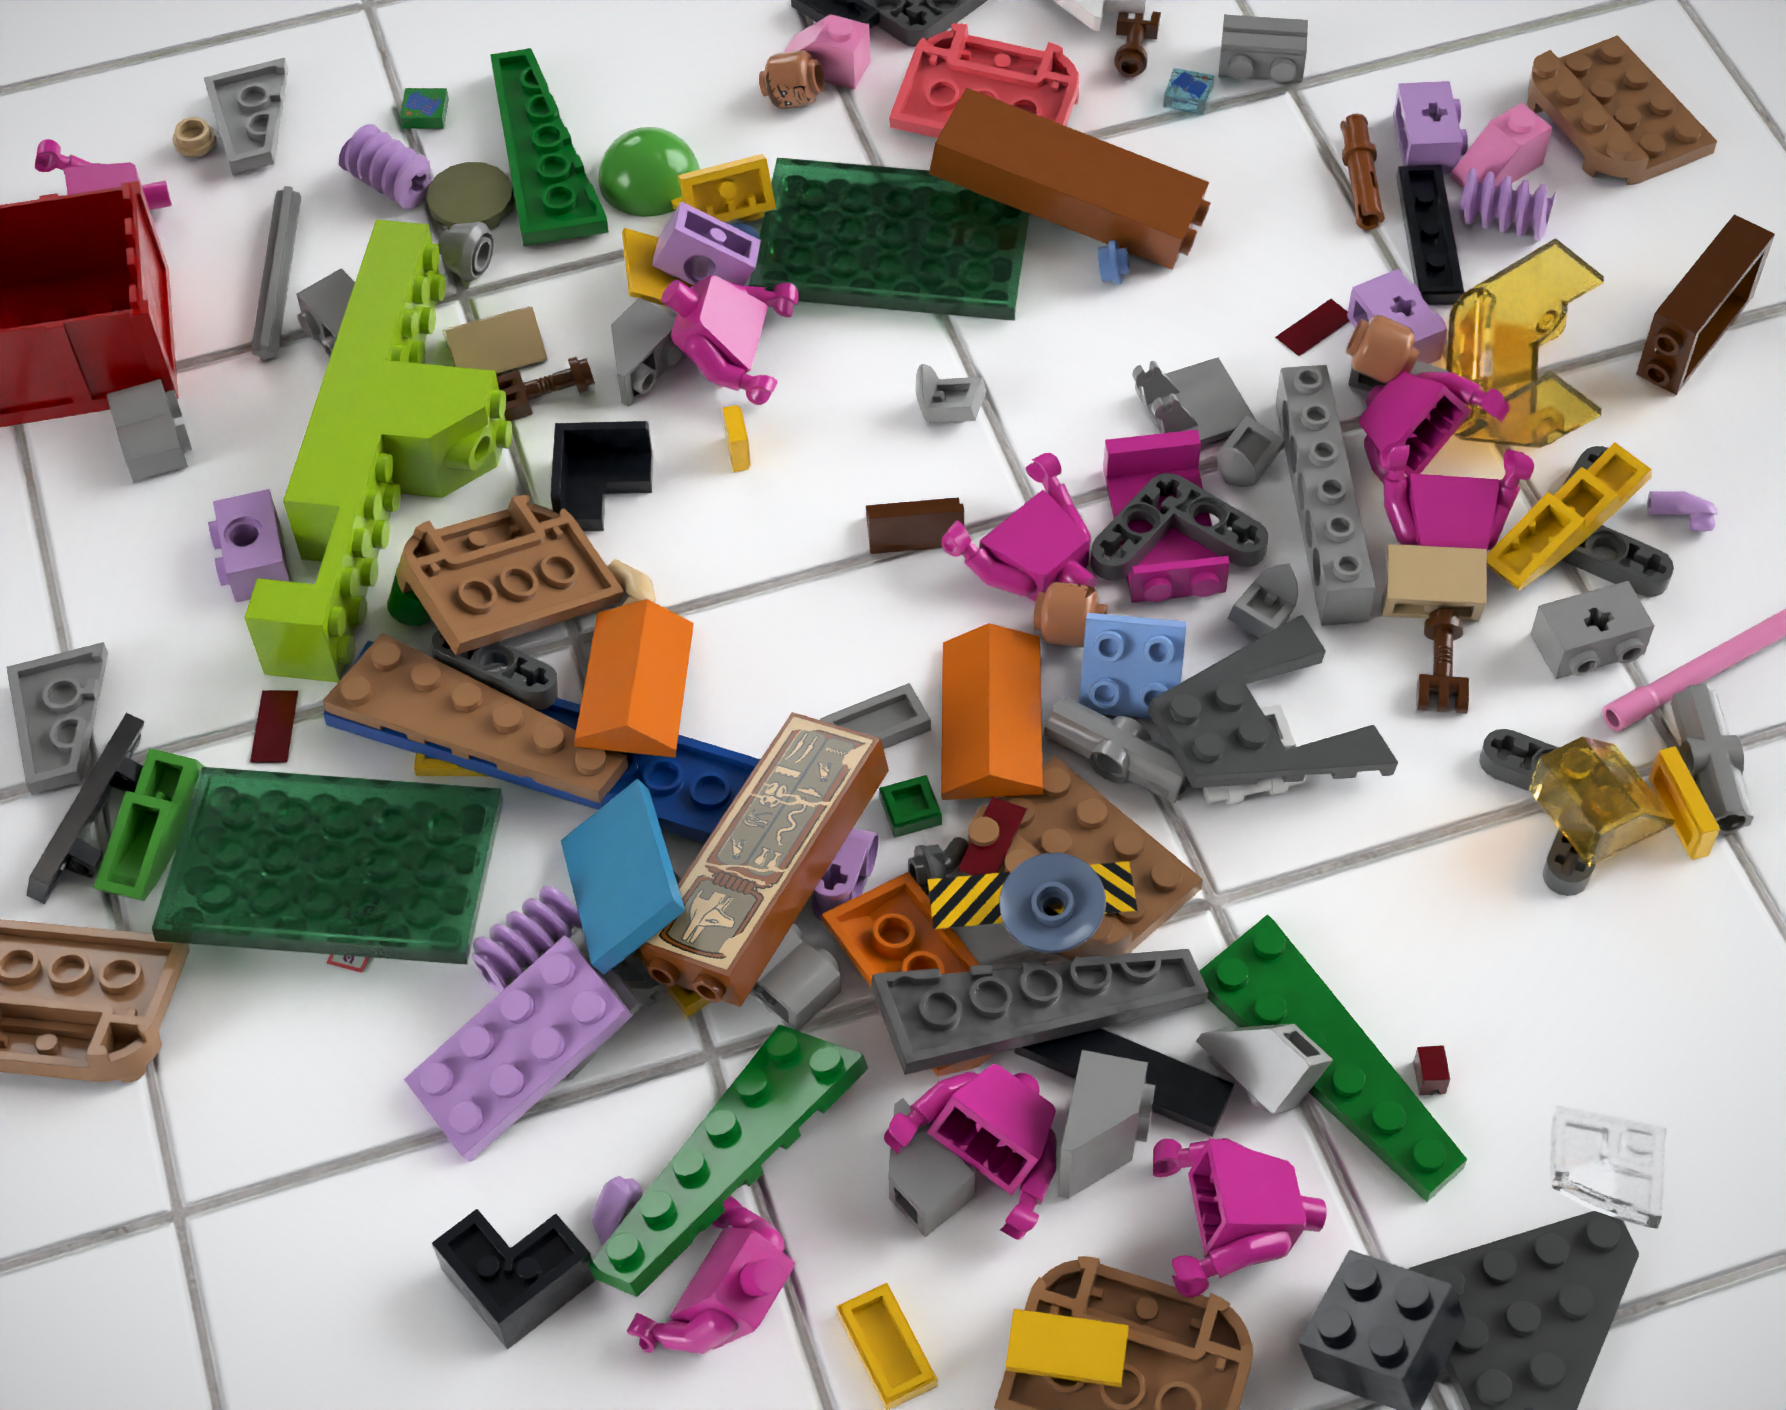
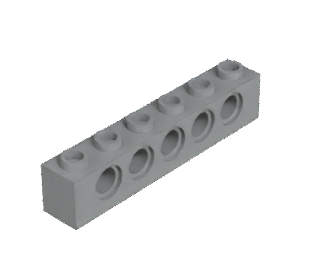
M1327 364L1281 368L1275 405L1282 438L1285 439L1284 448L1320 624L1323 626L1369 622L1376 585Z

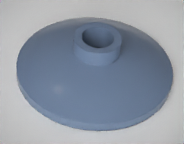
M1044 853L1033 856L1014 868L1006 878L1001 889L999 906L1003 923L1007 931L1017 942L1034 951L1060 953L1082 945L1097 931L1105 914L1106 895L1098 874L1085 861L1065 853ZM1052 904H1059L1064 907L1063 912L1056 916L1047 915L1045 910Z

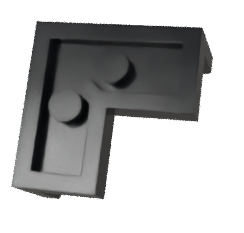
M647 421L555 423L550 493L553 512L559 514L561 509L564 508L573 516L583 531H604L606 494L652 493L654 456L649 423Z
M475 1209L431 1243L444 1274L507 1350L596 1281L588 1267L592 1260L590 1252L556 1213L511 1248L478 1209Z

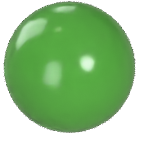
M640 127L623 133L609 145L599 166L598 184L603 198L615 209L634 216H659L675 211L671 200L682 197L677 175L700 170V167L690 146L678 135L663 128Z

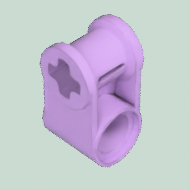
M856 828L852 829L813 891L811 905L813 913L818 920L821 921V914L862 895L867 878L871 875L875 865L879 844L878 833Z

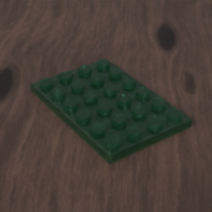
M777 157L771 182L776 209L764 213L759 236L761 242L756 268L750 276L749 286L765 287V291H773L774 287L779 283H791L798 290V301L1015 321L1031 214L929 174V170Z
M202 767L151 928L154 939L161 942L468 965L503 805L502 789Z

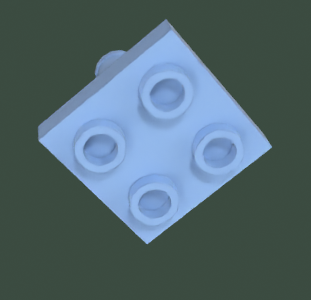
M1087 613L1079 703L1101 715L1152 719L1148 713L1151 699L1181 683L1187 621Z

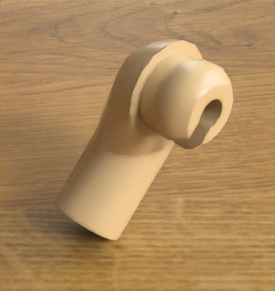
M617 559L610 562L608 565L609 570L622 589L628 594V598L624 601L623 605L645 599L656 602L654 585L649 576Z

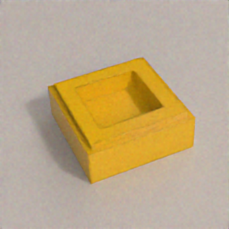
M738 405L722 407L725 438L733 472L749 470V466H751L749 441L742 410Z

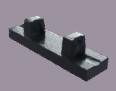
M126 712L30 874L26 896L46 904L65 869L88 878L93 877L101 863L103 851L83 841L113 787L125 792H135L143 765L130 758L140 743L141 731L145 721Z

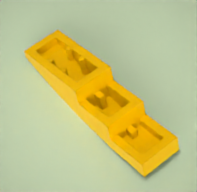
M1614 442L1587 470L1581 467L1554 495L1547 492L1487 553V567L1518 591H1521L1555 566L1612 517L1652 478V469Z

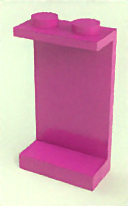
M1198 430L1105 440L1103 473L1113 519L1152 478L1159 474L1174 473L1203 489L1198 468L1201 449ZM1160 496L1159 506L1157 508L1159 511L1162 502L1166 499L1162 496ZM1209 513L1198 514L1194 517L1198 524L1212 526ZM1134 520L1128 524V528L1136 533H1146L1153 529V526L1145 520ZM1171 528L1137 566H1132L1131 573L1126 576L1131 603L1143 601L1161 602L1170 598L1188 596L1207 597L1215 593L1226 592L1228 582L1229 557L1219 556L1174 528ZM1120 541V552H1121V547H1122V545H1123V543H1122L1121 541Z

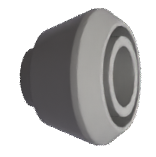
M482 222L454 224L450 229L444 230L438 242L439 254L443 264L465 281H471L483 275L491 261L494 249V237L487 225Z

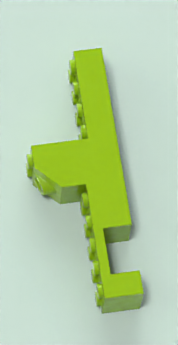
M375 220L283 498L284 507L301 560L322 562L315 584L257 578L244 616L264 675L338 683L341 680L345 664L350 665L353 661L357 625L364 624L367 613L366 594L368 588L374 587L377 582V558L380 549H386L390 536L389 518L391 512H397L401 494L443 498L498 467L503 448L508 449L510 447L512 423L505 420L506 393L499 390L496 371L424 364L426 355L425 340L427 334H433L436 324L435 307L437 301H443L446 292L445 276L439 274L438 270L439 247L438 244L432 242L429 224Z

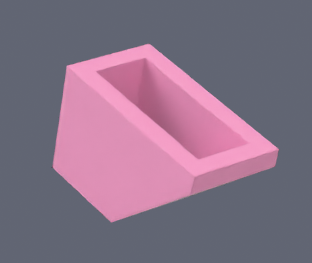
M830 14L794 35L784 53L805 50L813 59L820 61L824 82L855 90L870 64L869 24Z
M1523 103L1518 104L1488 123L1452 170L1450 178L1464 189L1469 170L1476 168L1477 182L1480 183L1488 172L1494 173L1495 186H1499L1506 175L1511 176L1512 183L1543 165L1552 126Z

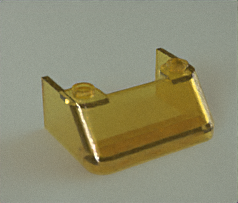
M1554 238L1466 291L1458 298L1451 309L1448 329L1447 372H1453L1481 385V390L1486 393L1490 388L1498 390L1502 393L1504 400L1510 404V410L1502 422L1496 417L1491 416L1481 406L1465 404L1472 412L1453 434L1460 440L1542 448L1601 416L1602 409L1553 371L1538 377L1539 347L1558 338L1564 331L1568 315V303L1604 283V276L1558 239Z

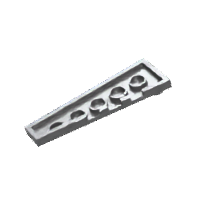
M1189 949L1117 954L1113 957H1076L1071 964L1044 966L1042 960L1022 962L1021 968L992 970L991 964L970 966L969 972L940 974L939 968L874 974L871 982V989L904 1075L1204 1004L1209 993Z

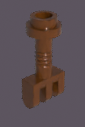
M1153 11L1150 21L1144 20V14L1135 13V18L1130 19L1129 13L1119 12L1116 35L1127 36L1126 44L1117 49L1114 58L1115 67L1121 75L1132 78L1138 76L1146 69L1148 53L1142 47L1143 39H1157L1161 12Z
M577 356L569 358L570 368L553 373L552 376L540 377L539 380L534 379L525 383L519 370L497 376L499 390L506 393L505 420L513 421L532 415L529 400L541 397L543 394L547 395L552 393V391L556 392V390H563L575 385L579 394L588 391L587 386L595 384L587 358L578 360Z
M1436 609L1430 612L1429 618L1424 622V635L1434 641L1433 675L1419 674L1416 689V710L1427 711L1430 702L1429 694H1436V711L1447 712L1449 695H1456V713L1467 714L1469 706V678L1453 676L1452 657L1453 641L1461 638L1463 635V622L1454 610Z

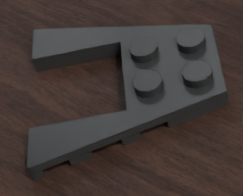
M1303 615L1292 619L1151 699L1148 710L1153 722L1193 788L1257 784L1258 778L1281 777L1284 782L1303 781L1305 775L1330 773L1333 779L1356 778L1358 772L1377 770L1380 771L1382 776H1390L1394 774L1398 761L1374 724L1287 750L1282 744L1246 684L1322 663L1326 650Z

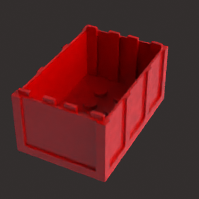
M140 180L121 183V187L58 196V193L41 195L36 200L0 205V428L110 410L106 394L161 379L165 392L174 390L177 399H179L169 267Z

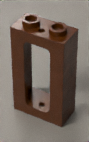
M1735 214L1730 218L1654 313L1636 375L1675 395L1678 394L1754 297L1775 233Z

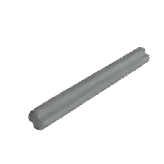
M285 186L284 190L276 191L251 346L252 354L260 357L261 361H269L270 358L277 357L279 352L302 198L301 194L293 191L291 186Z

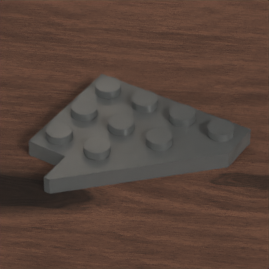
M1616 1204L1408 1268L1409 1270L1453 1284L1466 1324L1444 1365L1464 1410L1578 1409L1640 1255Z

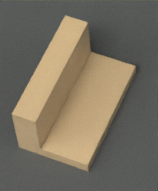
M532 306L522 307L442 330L446 346L450 348L455 367L493 370L497 374L548 359Z
M1388 544L1387 584L1382 596L1381 616L1428 619L1430 612L1436 609H1451L1458 613L1461 620H1480L1487 604V549Z

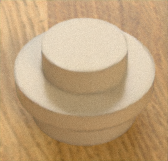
M190 117L176 125L172 141L175 150L179 154L188 157H199L208 153L215 146L216 134L214 129L204 119Z

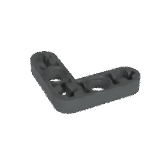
M987 0L862 1L880 11V22L876 26L902 43L916 47L922 37L928 40L936 34L947 31L951 28V24L958 23ZM947 2L955 6L949 9H941L935 5ZM881 4H893L897 6L895 9L892 10H881L877 8Z
M1593 446L1586 449L1580 455L1564 484L1581 467L1587 470L1608 447ZM1604 525L1600 526L1583 543L1561 560L1614 584L1629 581L1635 593L1646 597L1658 596L1664 593L1668 588L1674 570L1673 561L1668 554ZM1597 546L1610 547L1616 552L1618 557L1612 560L1601 559L1594 554L1592 549ZM1626 558L1631 559L1629 567L1624 566ZM1648 568L1656 571L1652 576L1644 574Z
M1163 473L1152 478L1095 538L1092 543L1090 566L1093 572L1102 579L1113 581L1123 579L1131 573L1132 566H1137L1170 529L1174 528L1217 555L1228 556L1231 563L1240 567H1251L1259 564L1266 556L1268 532L1265 526L1187 479L1174 473ZM1160 496H1162L1166 499L1162 502L1159 511L1157 508L1159 506ZM1210 513L1219 519V523L1214 526H1202L1195 521L1194 517L1198 514ZM1134 520H1145L1153 526V529L1146 533H1136L1128 528V524ZM1248 540L1254 541V544L1248 542L1244 546L1238 544V542L1245 543ZM1121 541L1123 545L1121 547V557L1119 558L1113 555L1120 549ZM1104 554H1105L1106 556L1111 557V558H1110L1109 560H1108V559H1105V558H1104Z
M439 629L432 636V657L535 710L548 708L557 700V673L547 663L500 642L455 655ZM490 663H501L507 666L498 672H490L483 669L485 665Z
M1496 729L1490 732L1484 739L1479 758L1481 768L1486 774L1568 806L1545 861L1542 876L1545 884L1557 894L1565 896L1579 894L1584 891L1590 881L1619 810L1626 789L1624 777L1610 766L1517 731ZM1501 749L1511 752L1506 760L1497 757ZM1526 757L1532 758L1529 770L1522 768ZM1544 764H1553L1560 767L1566 777L1559 781L1548 780L1540 774L1538 768ZM1597 785L1607 788L1599 808L1590 805ZM1576 821L1589 822L1597 829L1598 835L1589 839L1581 838L1572 831L1570 825ZM1569 852L1579 855L1571 876L1561 873Z

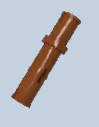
M1356 113L1348 115L1346 121L1343 120L1340 124L1345 146L1342 150V161L1349 170L1351 191L1356 211V223L1361 229L1372 230L1379 226L1378 222L1382 223L1385 219L1374 165L1377 159V151L1375 145L1370 142L1367 118L1362 114Z

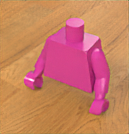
M44 139L37 146L35 169L39 172H51L56 168L62 170L65 175L68 195L121 187V183L140 180L136 165L131 162L112 164L91 163L72 154L65 156L61 154L60 145L51 139ZM166 180L144 185L141 183L149 210L172 206Z
M709 275L690 288L678 279L672 281L664 290L661 300L677 313L671 333L673 343L697 365L708 381L719 385L721 388L726 387L735 391L740 389L746 390V397L755 405H762L769 400L778 381L768 375L751 376L746 373L751 371L768 307H773L774 311L780 316L792 317L793 305L798 306L799 293L796 286L791 283H779L774 287L773 291H765V287L741 286L723 280L716 275Z
M1401 371L1386 386L1378 385L1369 391L1366 398L1368 408L1359 417L1358 424L1367 434L1364 438V449L1371 470L1384 485V475L1388 471H1384L1381 466L1380 451L1389 443L1405 442V445H1409L1410 452L1406 466L1403 469L1404 473L1407 476L1411 473L1420 474L1471 414L1472 410L1465 404L1481 406L1500 422L1503 421L1509 412L1510 404L1504 400L1502 393L1498 390L1490 388L1486 393L1481 390V385L1453 372H1422L1414 375Z
M1405 442L1389 443L1381 449V466L1384 471H1388L1384 475V508L1397 542L1401 545L1476 548L1490 551L1497 544L1509 512L1518 496L1520 479L1528 481L1534 471L1533 460L1528 455H1525L1523 452L1506 449L1504 453V469L1506 473L1502 480L1413 473L1405 477L1403 469L1409 457V445H1405Z
M1043 453L1032 459L1034 462L1025 468L1027 474L1034 481L1043 484L1045 491L1042 489L983 537L979 542V548L971 542L966 528L957 520L942 537V548L944 551L954 557H959L962 554L965 558L964 563L986 585L1019 596H1026L1035 602L1038 593L1046 592L1049 585L1053 582L1089 585L1094 588L1097 584V577L1086 569L1089 565L1090 532L1075 508L1065 484H1060L1057 478L1061 474L1062 468L1058 458L1052 453Z
M992 1064L980 1074L965 1072L938 1081L910 1106L911 1112L907 1116L899 1112L893 1117L889 1128L884 1134V1141L899 1154L902 1147L907 1146L919 1127L933 1122L927 1131L929 1135L1012 1196L1020 1186L1019 1202L1005 1219L1006 1224L1000 1229V1231L1010 1237L1020 1240L1037 1224L1039 1214L1035 1213L1034 1209L1037 1204H1042L1056 1172L1057 1138L1054 1130L1051 1129L1056 1109L1052 1103L1039 1095V1084L1033 1076L1027 1073L1012 1075L1002 1066Z
M1165 1138L1159 1140L1153 1148V1176L1159 1178L1168 1177L1179 1172L1181 1168L1191 1167L1188 1176L1205 1258L1198 1260L1193 1256L1183 1255L1172 1259L1171 1263L1176 1275L1171 1276L1178 1292L1186 1298H1194L1204 1293L1209 1287L1208 1278L1218 1275L1220 1279L1247 1266L1282 1259L1288 1255L1304 1230L1320 1232L1325 1225L1327 1216L1325 1201L1320 1198L1301 1196L1295 1168L1287 1160L1251 1150L1228 1138H1209L1208 1141L1190 1143L1189 1148H1182L1179 1142Z
M730 1195L723 1202L725 1211L712 1223V1225L722 1229L669 1315L673 1320H669L667 1323H657L640 1313H636L626 1330L628 1334L640 1337L639 1346L646 1353H652L657 1344L662 1343L667 1349L704 1354L710 1349H717L754 1332L760 1326L795 1266L793 1259L783 1253L785 1248L784 1239L779 1231L770 1222L743 1207Z

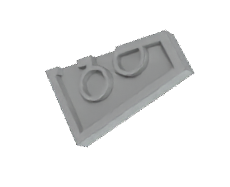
M286 57L203 77L232 175L275 163L289 71Z
M104 642L6 667L25 781L31 795L82 782L109 654Z

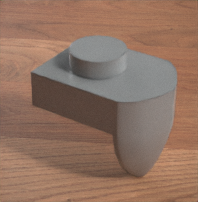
M927 364L919 365L916 372L915 393L925 421L928 423H961L976 420L987 391L982 377L939 379L931 366Z
M1246 414L1217 453V467L1222 478L1227 484L1233 486L1249 487L1255 485L1283 449L1285 439Z
M1290 563L1275 565L1261 572L1235 602L1227 619L1242 627L1249 634L1259 638L1284 625L1289 620L1298 599V583Z

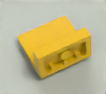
M763 154L677 175L682 197L671 200L674 210L682 201L723 222L735 219L753 221L762 218L764 212L776 209L767 158Z

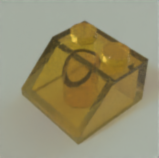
M1582 736L1539 758L1529 791L1589 867L1673 826L1676 821L1613 743Z

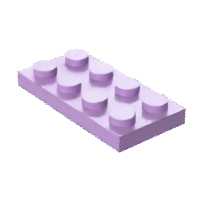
M564 935L413 1070L404 1081L459 1154L471 1162L633 1017V1014L574 942Z

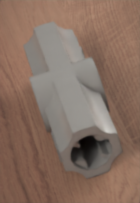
M1706 684L1689 685L1685 690L1675 693L1670 703L1682 741L1680 755L1720 827L1718 835L1735 834L1738 830L1750 826L1754 818L1742 778L1744 771L1742 744L1737 735H1729L1716 690L1709 689Z
M1068 697L1060 698L1052 708L1044 726V736L1088 758V763L1092 769L1104 779L1114 783H1122L1128 779L1172 803H1175L1177 800L1180 801L1186 793L1190 782L1171 750L1152 741L1148 731L1139 722L1126 716H1117L1111 720Z

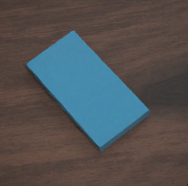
M638 779L560 840L591 965L603 975L612 970L685 912L649 789Z

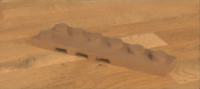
M384 633L374 641L323 699L325 710L333 715L379 730L386 727L407 735V739L424 745L429 741L450 748L452 755L467 760L474 756L497 764V768L500 771L519 777L528 776L537 783L597 803H601L604 796L609 793L628 768L626 755L618 751L574 747L575 729Z

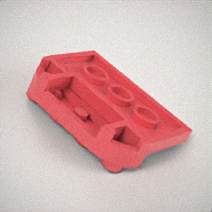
M954 23L951 24L952 30L936 34L928 40L922 37L918 42L889 116L890 128L938 138L967 87L1067 126L1074 104L1078 105L1079 72L1071 60L1063 54V48L1054 43L1048 42L1046 50L1041 51L968 35L967 24Z

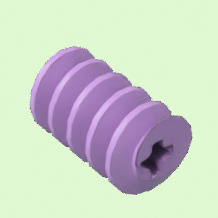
M366 124L360 127L345 142L339 154L338 165L343 170L348 171L355 178L361 179L366 185L372 186L377 192L385 194L391 201L397 202L402 208L413 209L426 201L428 186L432 182L429 176L430 161L423 155H417L414 149L405 147L401 141L393 139L387 132H381L377 126Z
M1471 168L1461 196L1458 214L1461 210H1464L1465 224L1469 225L1473 223L1478 214H1481L1482 228L1489 229L1494 220L1498 218L1500 232L1504 233L1507 232L1513 222H1516L1517 236L1521 237L1525 235L1530 226H1533L1535 240L1541 241L1546 232L1556 191L1551 198H1547L1546 184L1541 183L1535 193L1530 194L1529 180L1524 179L1516 190H1512L1511 176L1507 175L1499 186H1495L1493 172H1488L1480 183L1477 182L1476 168Z
M549 885L543 886L538 893L539 901L534 898L525 900L522 905L523 913L511 911L507 914L505 919L507 926L500 923L494 924L489 931L490 939L480 936L474 940V953H472L474 963L481 975L498 994L508 986L507 980L509 978L515 980L524 972L523 967L526 965L530 967L540 958L539 955L542 952L548 951L564 935L570 938L573 935L572 929L574 927L582 928L578 910L556 888Z

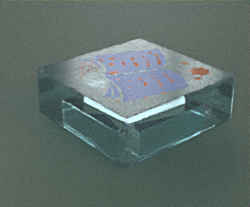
M1173 68L1164 94L1163 107L1204 115L1214 86L1215 75Z

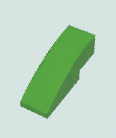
M149 748L135 792H125L94 889L143 902L147 899L170 862L188 826L209 772L206 766L193 758Z

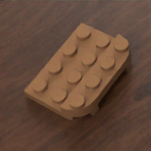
M1618 35L1560 58L1550 49L1535 57L1528 84V108L1534 113L1544 111L1585 156L1582 170L1592 178H1595L1597 173L1600 172L1612 177L1626 178V185H1634L1714 153L1717 140Z
M519 495L511 498L506 510L443 528L435 529L430 520L423 522L415 527L413 535L404 546L395 572L398 585L402 593L414 591L455 655L619 604L625 591L567 510L563 508L557 514L544 506L529 503V495Z
M1055 755L1043 765V794L1007 796L1002 799L1025 807L1027 811L998 873H1011L1023 861L1044 853L1069 854L1085 861L1089 865L1130 862L1138 911L1104 914L1099 928L1091 938L1074 949L1059 953L1070 961H1073L1076 956L1113 957L1117 954L1131 953L1202 888L1203 879ZM984 804L978 809L969 824L968 846L970 842L978 846H989L998 839L999 826L992 818L983 817L987 808ZM1052 904L1048 906L1052 909H1064V907L1059 904Z
M0 919V1072L93 1082L115 1080L134 1082L140 1079L145 1074L147 1065L156 1057L162 1047L159 1029L190 952L187 937Z
M1078 1256L1077 1260L1059 1264L1050 1269L1041 1278L1038 1277L1031 1288L1024 1310L1129 1325L1122 1387L1005 1370L994 1409L1239 1410L1250 1373L1253 1343H1251L1245 1323L1236 1311L1230 1307L1231 1304L1215 1294L1210 1293L1209 1297L1199 1295L1194 1298H1186L1174 1286L1100 1264L1099 1258Z

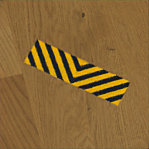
M1129 861L1090 865L1098 874L1104 886L1106 895L1105 914L1138 911ZM1003 872L927 879L933 930L1003 923L999 906L1000 893L1010 873ZM1047 907L1045 913L1049 916H1056L1061 914L1064 909Z

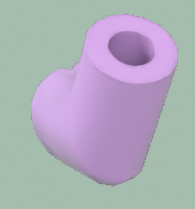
M1650 491L1648 494L1647 510L1649 515H1690L1688 526L1692 531L1705 532L1712 531L1715 528L1714 515H1717L1718 512L1714 503L1685 491Z
M617 1176L605 1183L591 1214L592 1223L601 1246L606 1243L621 1224L626 1209L633 1208L642 1197L641 1186L633 1178L624 1179L621 1176Z

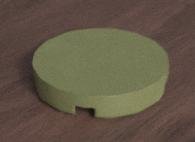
M464 162L450 166L438 173L428 186L426 199L432 220L438 225L440 222L442 225L447 226V229H450L454 224L482 222L487 225L489 230H492L499 225V219L503 218L505 214L508 217L512 212L514 193L509 177L498 167L484 162Z

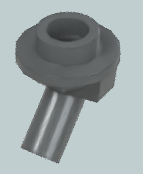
M955 837L944 851H942L938 844L918 845L915 847L914 857L908 859V872L926 895H929L927 879L945 878L946 875L951 874L961 863L968 848V842L964 838Z

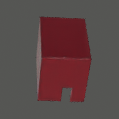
M1444 1045L1417 1047L1413 1065L1419 1095H1432L1434 1090H1438V1094H1446L1450 1083V1073Z

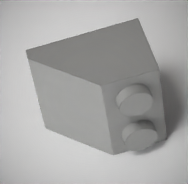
M1082 1050L1061 1147L1057 1197L1069 1199L1129 1163L1133 1159L1136 1141L1147 1142L1156 1086L1145 1083L1147 1062Z

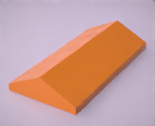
M649 599L597 612L574 747L676 758L692 643L693 622Z
M988 623L943 642L942 800L1043 794L1040 636Z
M909 872L821 914L822 923L870 987L874 974L938 968L940 974L969 972L970 966L980 965L952 928L933 930L930 899ZM995 1054L932 1068V1070L939 1077L978 1068Z

